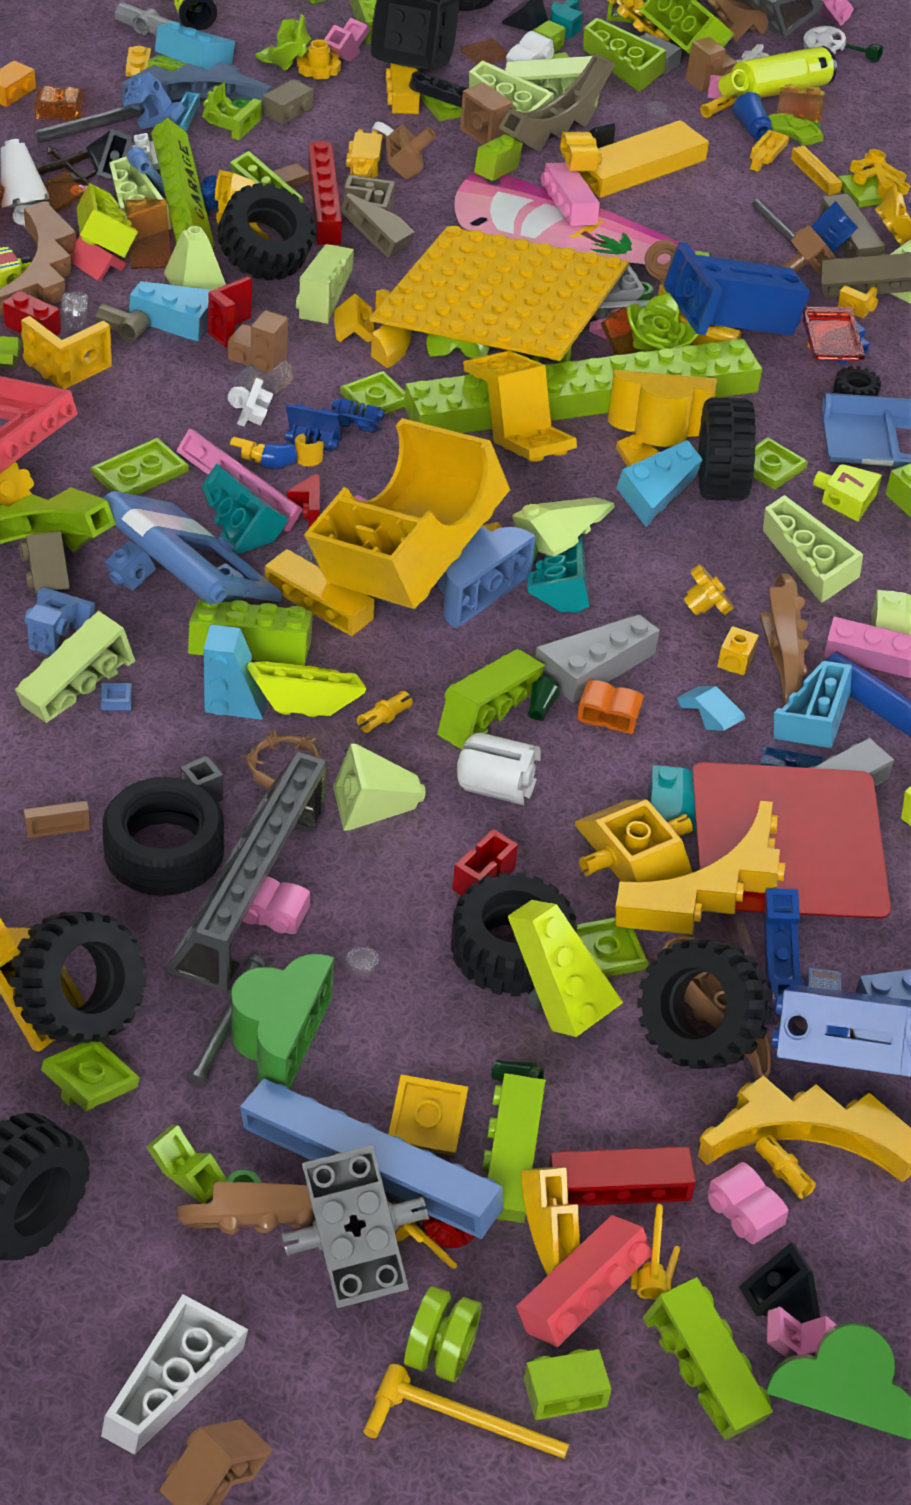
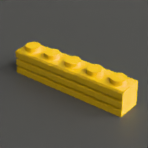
M804 145L792 149L791 160L828 196L841 192L843 182L813 155L810 150Z

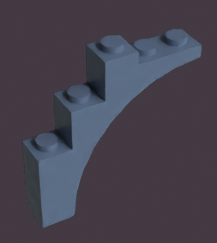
M220 62L208 70L187 63L173 72L152 65L136 74L149 72L157 78L171 101L182 99L186 92L198 93L200 98H207L209 90L213 92L215 85L219 86L225 82V94L231 101L240 98L251 101L255 98L262 101L263 109V95L272 91L271 85L242 75L239 68L224 62ZM131 78L122 82L121 104H124V95L127 93ZM142 103L129 105L139 111L145 109Z

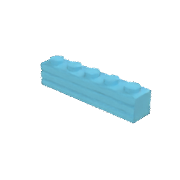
M186 92L181 100L185 110L175 124L185 132L188 130L200 107V94Z

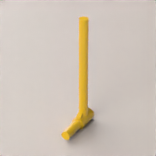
M390 1364L375 1396L376 1403L363 1431L366 1436L377 1438L389 1409L402 1403L403 1399L562 1459H565L569 1444L410 1385L411 1380L407 1370L398 1364Z

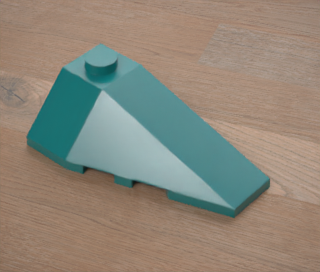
M217 463L201 485L209 506L215 508L217 515L214 517L215 523L222 525L224 530L220 536L234 546L232 550L238 554L273 543L289 520L278 509Z
M582 534L578 536L579 542L575 546L553 557L545 554L544 560H538L536 563L537 570L530 572L527 576L528 593L560 612L578 613L590 607Z
M652 765L648 801L666 822L683 814L687 815V819L690 818L693 831H696L692 771L680 767Z

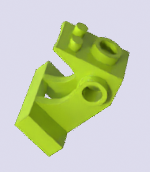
M225 82L219 86L215 85L213 87L214 91L209 90L207 93L208 97L203 104L205 109L202 117L210 124L231 130V136L234 139H242L262 120V101L253 98L243 108L233 106L232 101L226 97Z

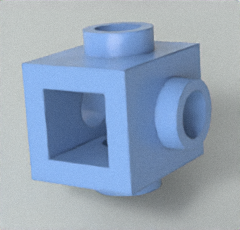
M127 541L123 546L114 551L113 555L104 562L110 572L108 574L110 580L116 586H124L131 591L140 586L156 570L148 553L130 541Z

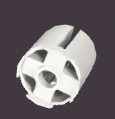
M475 733L465 741L462 747L463 751H461L457 762L458 781L465 791L524 805V796L530 799L537 780L534 778L536 767L534 760H541V749L539 746L485 733Z

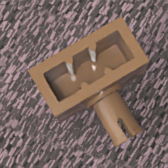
M402 124L385 138L388 164L405 180L417 175L424 167L422 149L437 139L434 131L430 127H426L415 137Z
M808 225L797 231L791 240L797 249V254L781 267L792 268L797 273L807 264L808 266L811 265L820 276L822 275V260H831L836 258V256L813 228Z

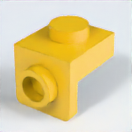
M844 285L840 290L838 308L846 313L864 318L869 312H873L878 304V299L876 298L877 288L872 287L865 294Z

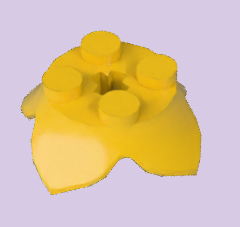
M891 186L888 188L882 204L875 208L888 230L893 233L897 242L902 246L911 240V217L906 211L903 193L897 192L896 186Z

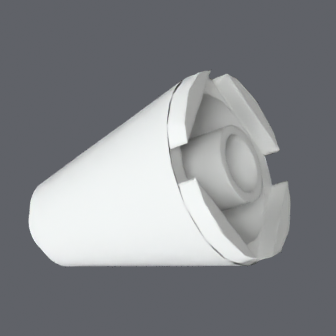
M19 139L4 141L5 146L1 147L2 208L16 207L20 204H31L36 200H48L49 194L25 143H19Z

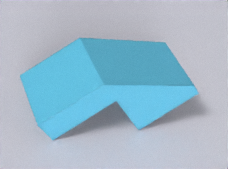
M697 686L677 697L681 708L699 709L705 729L725 731L745 719L744 713L717 686Z

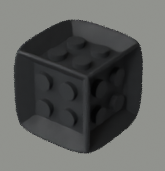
M376 0L371 33V56L384 62L420 69H438L447 65L454 49L459 0Z

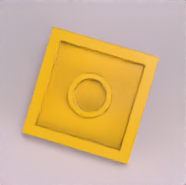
M401 1074L388 1135L400 1137L406 1143L421 1150L456 1157L469 1087Z

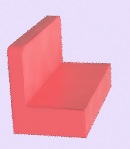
M79 236L75 243L74 251L69 254L72 264L97 281H102L110 265L122 271L127 264L98 244L92 246L82 240V236Z

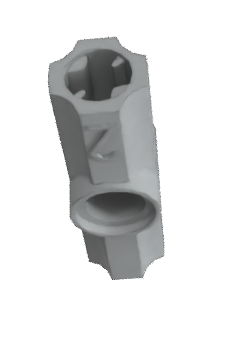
M124 2L118 4L115 11V19L132 26L137 33H142V35L150 33L156 36L157 26L171 21L159 16L158 12L152 8L142 10Z

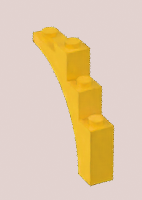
M760 801L757 816L747 835L733 850L715 863L688 875L654 882L620 881L616 901V927L693 935L694 922H701L702 911L735 914L736 901H743L744 891L765 893L766 888L777 889V881L784 882L785 863L779 862L780 849H775V838H770V833L776 834L778 815H772L773 802Z
M763 1075L754 1083H746L737 1094L739 1099L736 1108L731 1110L724 1121L717 1127L711 1126L707 1128L699 1139L701 1144L698 1157L706 1165L731 1151L756 1144L762 1137H767L770 1134L775 1140L818 1142L853 1152L874 1162L901 1182H904L911 1176V1128L871 1093H868L859 1101L857 1099L852 1100L844 1108L815 1084L806 1092L803 1090L798 1092L791 1100Z

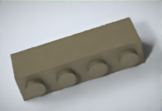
M848 193L822 196L819 216L836 201L858 227L840 246L848 258L885 254L884 242L881 241L875 229L871 227Z
M911 252L822 260L821 286L824 298L839 297L840 290L844 285L865 294L872 287L877 288V294L911 292Z

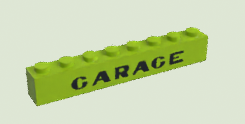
M167 117L153 128L151 135L176 243L182 231L188 230L191 226H199L207 235L213 249L215 247L187 132Z

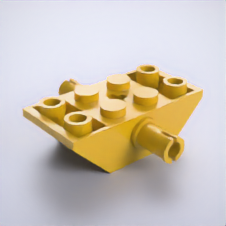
M647 799L625 800L575 821L577 829L596 850L595 853L579 858V867L587 877L607 867L615 873L621 882H654L693 873L683 841L680 836L693 831L690 818L687 819L685 814L666 822Z

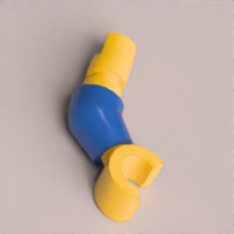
M304 433L299 434L295 438V444L292 442L267 443L266 445L260 443L257 446L256 442L238 437H233L230 441L231 446L242 449V459L249 461L255 459V462L260 463L264 468L280 469L296 462L303 466H315L323 460L324 441L306 444Z

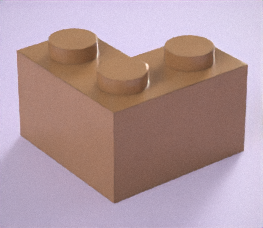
M712 38L699 39L692 42L685 80L701 92L708 90L710 75L724 76L730 73L731 68L738 62L726 54V49Z
M265 310L252 326L242 324L228 339V359L274 374L288 358V317Z
M242 1419L204 1427L200 1426L188 1437L186 1442L188 1447L182 1456L168 1468L166 1472L167 1479L159 1491L173 1505H220L233 1485L250 1482L256 1477L273 1449Z

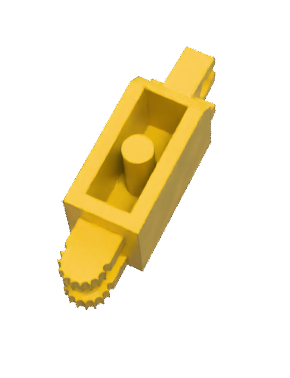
M358 129V132H355L354 141H349V153H347L346 167L350 168V175L368 178L378 176L383 134H378V131L372 130V133H364L363 129Z

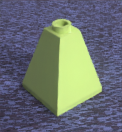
M191 226L188 230L182 231L164 271V275L169 283L176 286L209 290L226 285L209 239L203 229L199 226Z
M350 744L333 785L343 831L352 830L414 810L418 802H423L425 798V786L420 784L418 775L357 744Z

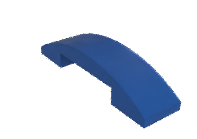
M766 888L765 967L768 990L772 992L773 1000H770L772 1011H776L778 995L782 994V991L791 984L804 986V980L800 976L797 926L800 914L797 889Z

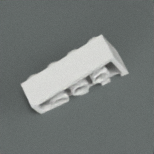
M182 1294L104 1417L101 1437L135 1455L244 1349L249 1329Z

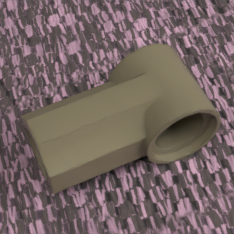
M102 304L95 316L96 324L104 320L110 325V329L117 331L123 340H128L131 343L140 337L150 326L149 318L140 310L128 313Z

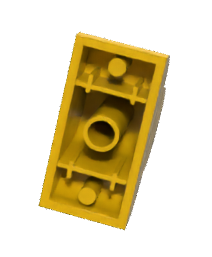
M613 370L608 422L618 429L635 432L639 440L646 444L659 447H673L686 441L687 437L699 436L704 402L711 397H715L717 378Z

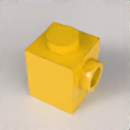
M732 626L721 646L717 667L744 676L755 655L759 635Z

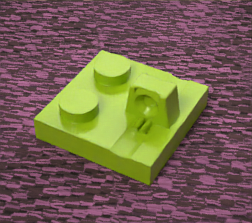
M90 1041L89 1043L78 1044L44 1059L41 1071L62 1089L61 1099L68 1106L76 1102L85 1112L99 1104L108 1102L136 1089L140 1077L102 1042Z

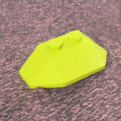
M267 661L248 662L247 669L274 710L284 715L299 713L309 717H317L318 715L331 716L365 694L366 691L365 685L355 673H341L337 670Z

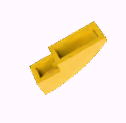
M545 1167L521 1170L526 1215L536 1250L547 1276L580 1245L578 1204H568L566 1168Z

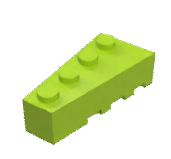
M516 649L507 655H503L493 663L485 665L479 671L469 674L463 680L451 684L445 692L444 697L446 701L437 735L463 750L462 747L465 741L475 733L486 734L488 732L487 727L494 719L500 722L507 715L511 706L516 708L531 695L532 684L539 677H542L545 664Z
M698 1277L659 1295L642 1319L648 1328L654 1325L657 1327L662 1336L659 1344L665 1353L676 1355L679 1360V1373L686 1384L691 1387H698L700 1390L698 1401L725 1441L763 1422L773 1412L770 1407V1397L766 1394V1390L757 1384L751 1373L752 1367L744 1353L739 1352L733 1341L732 1330L729 1324L724 1319H721L717 1313L712 1294L708 1288L702 1286Z

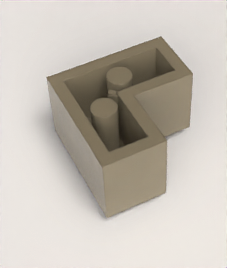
M348 175L344 186V199L350 193L392 213L395 181Z
M61 531L26 536L23 539V543L19 545L21 562H26L27 568L30 570L25 572L27 589L32 588L33 594H38V590L42 587L55 591L68 590L70 587Z

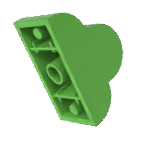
M308 954L293 960L285 970L272 967L255 968L243 973L235 981L231 991L232 1041L242 1055L257 1061L259 1083L263 1079H267L275 1084H283L290 1090L332 1000L334 957L323 954Z
M843 1322L833 1326L820 1339L815 1356L810 1354L790 1356L782 1360L769 1377L766 1394L911 1440V1397L899 1384L892 1381L895 1361L890 1346L875 1329L866 1324Z

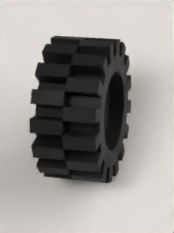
M848 366V369L844 367L841 371L837 372L833 393L879 396L881 387L880 377L876 376L874 371L869 373V369L866 367L864 370L861 369V366H856V369L853 366Z

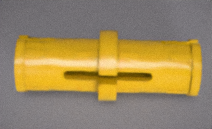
M400 691L388 700L377 702L375 708L357 717L358 726L369 721V723L360 728L363 732L368 733L383 722L386 724L395 719V715L412 707V698L401 702L409 696V693Z
M772 1135L764 1136L755 1145L756 1152L769 1163L773 1174L778 1179L782 1178L798 1198L802 1199L813 1192L816 1187L814 1180L800 1168L798 1159L793 1154H788Z

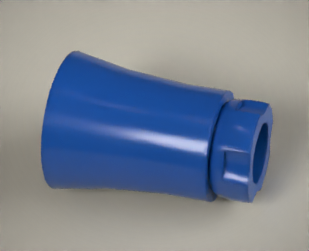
M748 92L736 99L732 112L755 140H760L769 129L773 131L771 120L763 107L761 97L757 93Z

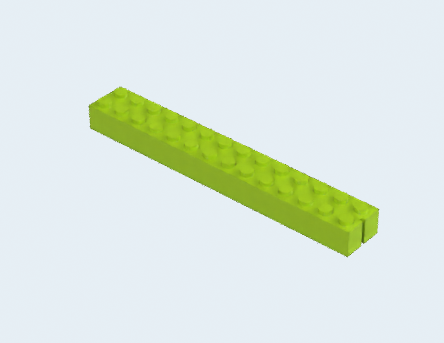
M733 339L716 343L710 342L693 346L687 345L670 349L664 348L655 351L567 361L557 364H544L546 367L551 421L608 413L613 370L717 378L715 394L717 398L758 392L762 367L744 339ZM468 374L466 376L406 383L404 408L411 421L459 433L492 429L488 383L485 380Z

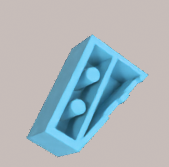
M167 21V24H159L157 26L156 52L204 70H208L220 62L232 66L235 48L234 40L198 31L194 28L184 27L176 21Z
M140 281L130 294L129 313L134 310H140L149 318L151 327L199 341L208 329V292L212 290Z
M686 440L622 469L616 489L647 527L652 522V519L659 512H662L667 507V504L696 478L703 459L690 442Z
M210 624L204 646L205 712L215 715H230L263 720L268 699L247 669L248 662H252V654L240 628Z
M822 661L803 681V687L797 693L793 692L789 696V702L782 709L778 708L774 712V738L832 749L851 693L852 665Z

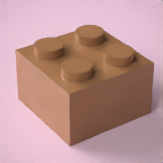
M484 82L463 90L460 130L482 145L502 135H508L500 130L499 126L509 107L513 109V102Z

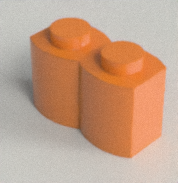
M588 680L579 703L576 719L583 723L600 727L605 726L608 729L633 734L641 712L644 695L633 689L615 688L603 681Z

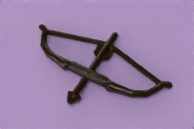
M50 146L47 147V154H52L57 160L38 166L36 168L38 173L43 174L65 167L70 171L69 176L72 179L43 183L45 188L78 182L88 186L90 182L87 179L97 174L96 170L85 174L82 170H76L72 166L90 158L88 151H79L78 154L63 158L57 152L58 149Z

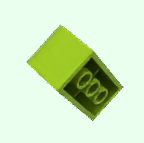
M647 0L639 10L688 54H690L692 42L710 37L724 48L734 36V33L696 0Z

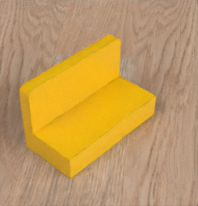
M356 293L334 310L336 340L342 342L353 332L366 342H370L372 332L375 331L374 322L370 321V316L373 314L372 307Z

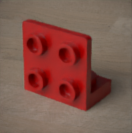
M249 276L208 292V334L225 348L228 347V339L235 333L234 325L251 318L252 279Z

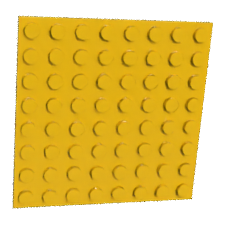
M447 226L370 316V321L561 361L629 266V261L621 260L618 257L600 256L594 252L584 253L574 251L572 248L553 247L547 243H533L526 239L507 238L501 234L491 235L480 230L470 231L461 229L459 226Z

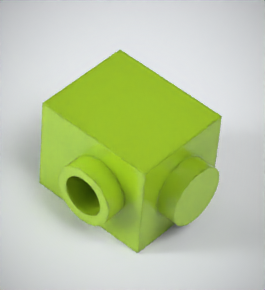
M548 20L533 30L553 40L554 52L559 51L564 46L565 27Z

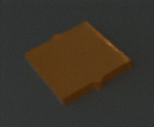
M494 39L460 47V50L467 55V58L471 59L476 65L482 60L489 64L506 60L508 54L504 47L500 46Z
M66 170L44 183L49 194V199L45 201L49 202L56 212L61 211L65 207H70L73 202L80 199L84 194V191Z
M622 307L617 312L610 313V317L600 324L614 354L625 355L638 351L633 346L634 339L626 307Z

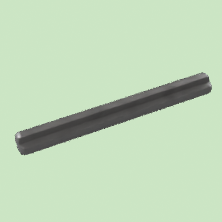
M131 106L121 107L39 129L35 134L38 142H44L137 117L142 114V111L136 110Z

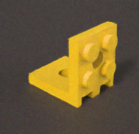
M31 316L21 320V337L24 347L23 359L29 367L35 368L44 379H49L59 388L66 389L112 366L110 325L104 320L63 340Z

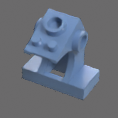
M149 72L131 76L127 93L124 95V107L135 103L143 104L145 111L137 120L141 129L155 127L167 117L175 123L185 110L182 102L172 103L160 81Z
M45 587L39 589L37 603L33 608L27 610L24 619L28 629L29 649L46 655H52L58 649L60 635L65 636L69 628L76 630L81 628L83 623L94 615L96 603Z

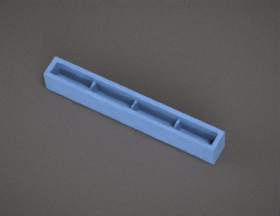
M263 1079L240 1106L243 1127L309 1160H316L373 1145L385 1195L400 1202L423 1196L426 1206L416 1208L417 1210L427 1209L428 1215L479 1239L484 1237L504 1209L502 1186L498 1185L494 1180L487 1177L483 1178L467 1171L459 1164L447 1162L436 1157L435 1154L428 1150L414 1147L400 1137H392L383 1133L369 1123H361L348 1117L340 1110H333L319 1104L311 1097L297 1094L283 1084H275L267 1079Z

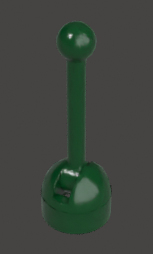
M847 43L845 45V48L865 52L867 59L873 62H878L883 54V46L878 44H871L867 48Z

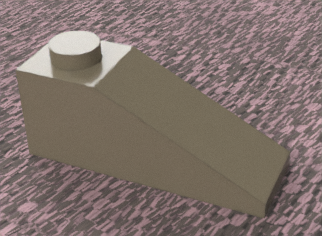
M348 193L345 196L340 209L341 213L386 257L390 258L409 247L415 231L398 215L353 194Z

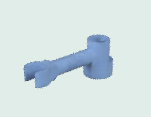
M138 146L131 148L127 153L128 162L132 167L137 168L140 173L146 174L159 187V192L166 198L162 178L152 167L146 152Z

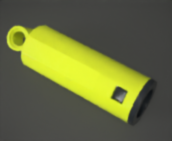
M173 0L178 16L185 27L204 30L209 28L216 20L217 7L214 0Z
M826 46L739 61L734 65L730 73L719 79L718 87L722 95L726 97L736 95L738 98L745 93L754 92L761 98L825 86L833 82L837 72V62L834 53Z

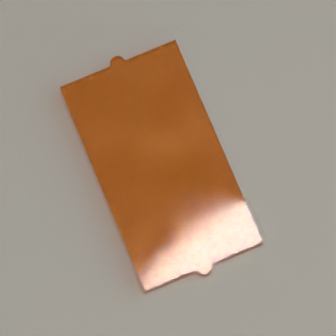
M145 197L143 200H126L127 219L131 221V227L138 231L129 248L131 269L153 270L154 268H166L171 257L166 199L148 200Z

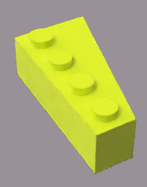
M89 183L76 208L80 236H82L83 241L92 246L98 244L125 258L138 231L131 227L132 223L130 220L123 219L125 213L118 208L119 204L110 193Z

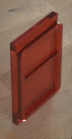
M804 307L803 323L814 359L857 361L865 359L864 349L851 307Z

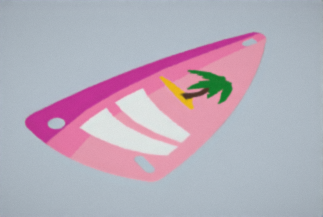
M472 173L460 185L455 196L454 206L458 222L463 228L470 231L480 230L486 234H501L507 238L526 239L529 242L538 244L547 243L558 248H572L574 251L584 253L594 252L600 256L618 257L621 260L645 264L646 251L655 242L668 240L673 241L677 245L679 243L661 233L599 208L597 225L570 226L565 217L562 216L559 208L555 206V202L548 195L545 188L509 175H504L497 179L501 181L500 185H492L486 182L487 178ZM479 217L488 219L479 226L470 224ZM665 253L661 254L657 261L660 264H666L671 256Z

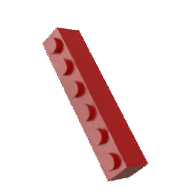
M309 142L308 169L310 173L317 245H341L342 219L332 142Z

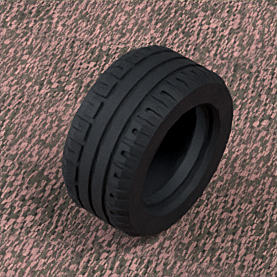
M155 777L138 781L116 795L104 812L102 826L105 862L117 880L135 891L155 896L185 893L205 883L221 865L224 855V819L222 810L216 799L209 792L193 782L173 777ZM165 823L183 826L195 835L189 842L178 847L163 849L143 846L132 838L139 830L150 825Z

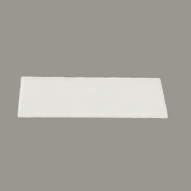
M649 300L602 302L599 308L628 307L631 304L646 306Z

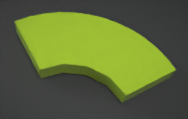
M785 113L768 115L773 131L795 139L802 146L823 141V134L820 129L807 119L802 120L794 117L793 114Z

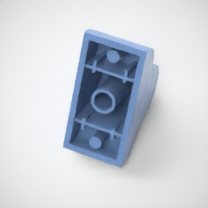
M481 526L463 548L460 557L448 567L437 581L439 590L444 594L443 615L445 620L457 629L525 581L532 570L536 535L517 527H503L491 532Z

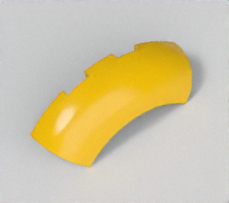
M219 169L215 188V200L218 201L219 212L216 213L218 224L232 195L236 191H240L242 187L247 185L252 187L255 181ZM256 222L249 223L256 234L264 239H269L270 235L264 233Z
M376 290L375 310L391 293L389 290ZM383 324L379 329L372 332L371 357L387 369L393 366L405 356L406 350L412 343V330Z

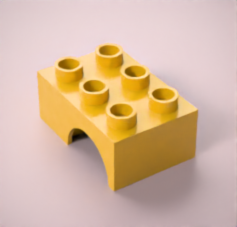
M401 418L396 424L399 437L398 461L394 474L385 489L373 499L359 501L352 496L348 488L343 487L306 531L304 536L327 583L416 609L428 597L430 590L448 567L460 557L463 548L483 523L491 518L493 511L510 491V488L490 440Z

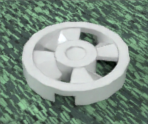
M830 26L812 28L803 37L804 49L826 46L835 55L836 50L840 49L842 51L846 45L845 33L840 29ZM838 34L840 40H834L833 36Z

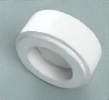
M375 122L371 129L378 131V134H383L384 140L394 131L382 122Z

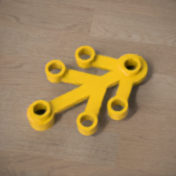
M608 0L612 5L617 2L620 6L616 11L625 19L630 17L632 20H635L632 25L641 33L645 31L667 42L671 40L659 27L655 30L654 27L635 13L631 7L627 8L620 0Z
M870 149L865 154L864 159L852 160L849 170L854 173L852 180L857 184L864 185L867 178L876 176L879 184L877 188V196L884 200L886 192L891 186H896L897 192H901L903 195L908 194L911 186L905 182L907 175L887 164L885 160L886 154L882 151ZM864 167H871L869 169L863 170Z

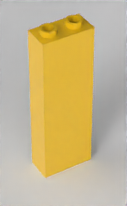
M679 120L598 148L602 153L601 164H598L597 171L578 172L591 191L599 198L705 161L709 141Z

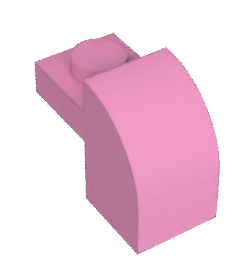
M350 18L344 28L333 25L324 41L328 43L330 51H333L346 61H351L361 53L359 46L370 29L367 24Z

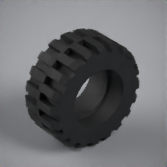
M262 183L253 184L252 187L250 185L242 187L228 201L218 224L217 237L219 244L222 245L221 250L223 254L229 257L228 261L233 266L237 265L240 272L244 274L247 272L256 279L263 277L264 280L271 281L274 277L280 280L286 278L287 275L291 276L303 265L315 240L316 228L313 224L312 214L307 213L308 207L304 202L301 203L297 195L288 193V189L283 187L279 189L274 184L269 183L266 186H263ZM257 222L271 226L279 232L284 241L277 242L262 238L253 231L249 223Z
M711 397L704 402L698 449L699 455L703 460L698 470L700 494L706 500L743 501L750 495L754 476L756 426L753 403L746 398Z
M499 873L496 878L488 876L481 879L479 885L474 883L466 889V893L460 896L454 909L451 935L453 960L458 968H462L461 973L469 981L474 979L475 985L484 990L486 987L492 989L493 994L502 995V992L510 993V997H520L521 993L527 992L529 996L534 989V984L518 943L498 939L489 930L499 926L511 925L508 916L529 901L536 900L557 904L570 925L577 932L575 911L570 906L564 894L559 895L558 888L551 883L549 885L544 884V880L536 876L532 879L526 877L524 873H516V876H508V873Z
M61 912L59 915H50L44 918L42 924H35L28 930L30 938H22L17 947L21 951L19 957H13L11 967L15 968V977H10V985L16 988L17 994L13 995L15 1006L24 1009L21 1012V1017L26 1023L33 1024V1030L58 1041L89 1043L90 1041L100 1042L107 1040L109 1035H116L123 1030L124 1026L122 1023H130L136 1015L133 1011L135 1006H141L144 998L140 994L142 987H146L147 977H143V968H146L145 957L139 956L138 951L141 950V946L138 940L129 938L132 932L125 925H118L117 919L109 915H101V913ZM82 945L88 950L94 960L97 977L95 988L90 998L81 1007L75 1009L67 1001L63 993L61 973L68 955L76 947Z
M691 939V941L674 943L672 949L665 948L657 956L660 960L659 962H650L646 968L649 976L647 979L641 978L639 989L643 990L642 998H637V1008H642L643 1016L639 1017L641 1027H647L649 1031L645 1037L650 1045H659L657 1048L658 1054L663 1058H672V1063L681 1067L689 1066L691 1069H708L736 1064L744 1060V1054H752L758 1048L755 1040L764 1039L768 1031L764 1027L765 1020H771L772 1010L767 1009V1000L773 999L771 990H765L763 984L768 981L764 971H756L755 968L758 966V962L753 956L744 955V949L737 945H728L724 941ZM701 972H709L715 976L723 987L726 997V1012L723 1021L716 1031L709 1036H701L690 1026L683 1006L684 995L689 983Z
M38 1113L16 1114L10 1116L9 1120L0 1121V1260L4 1261L21 1260L25 1256H32L39 1252V1248L42 1246L47 1247L54 1241L53 1237L58 1232L61 1233L67 1226L66 1222L68 1219L75 1215L78 1209L77 1204L80 1199H83L86 1192L85 1183L89 1181L90 1172L88 1166H90L84 1144L75 1136Z

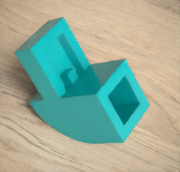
M567 0L563 4L553 2L551 6L550 21L566 28L565 38L571 39L581 31L583 12L579 11L580 0Z

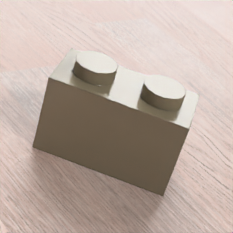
M295 79L263 95V115L282 125L313 108V89Z

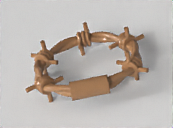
M276 730L273 733L269 731L270 735L259 742L255 749L251 748V753L240 755V758H246V764L253 774V781L269 789L275 779L256 770L257 764H264V761H258L257 754L267 746L268 750L271 748L275 750L274 746L278 745V742L286 741L298 744L294 748L295 750L300 747L301 750H309L316 758L322 759L317 748L312 744L316 739L315 737L310 740L309 735L302 738L292 735L276 736Z

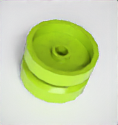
M431 1286L427 1290L414 1320L406 1347L404 1364L424 1372L429 1368L436 1356L434 1366L436 1376L456 1383L474 1345L482 1304L478 1301L462 1297L451 1311L452 1298L450 1292Z

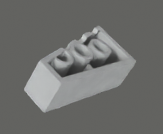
M639 614L536 647L535 659L545 664L542 676L556 680L559 684L560 693L574 703L581 699L588 680L608 683L656 654L660 630Z

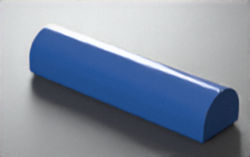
M832 653L826 661L852 665L850 696L911 737V700L841 653Z

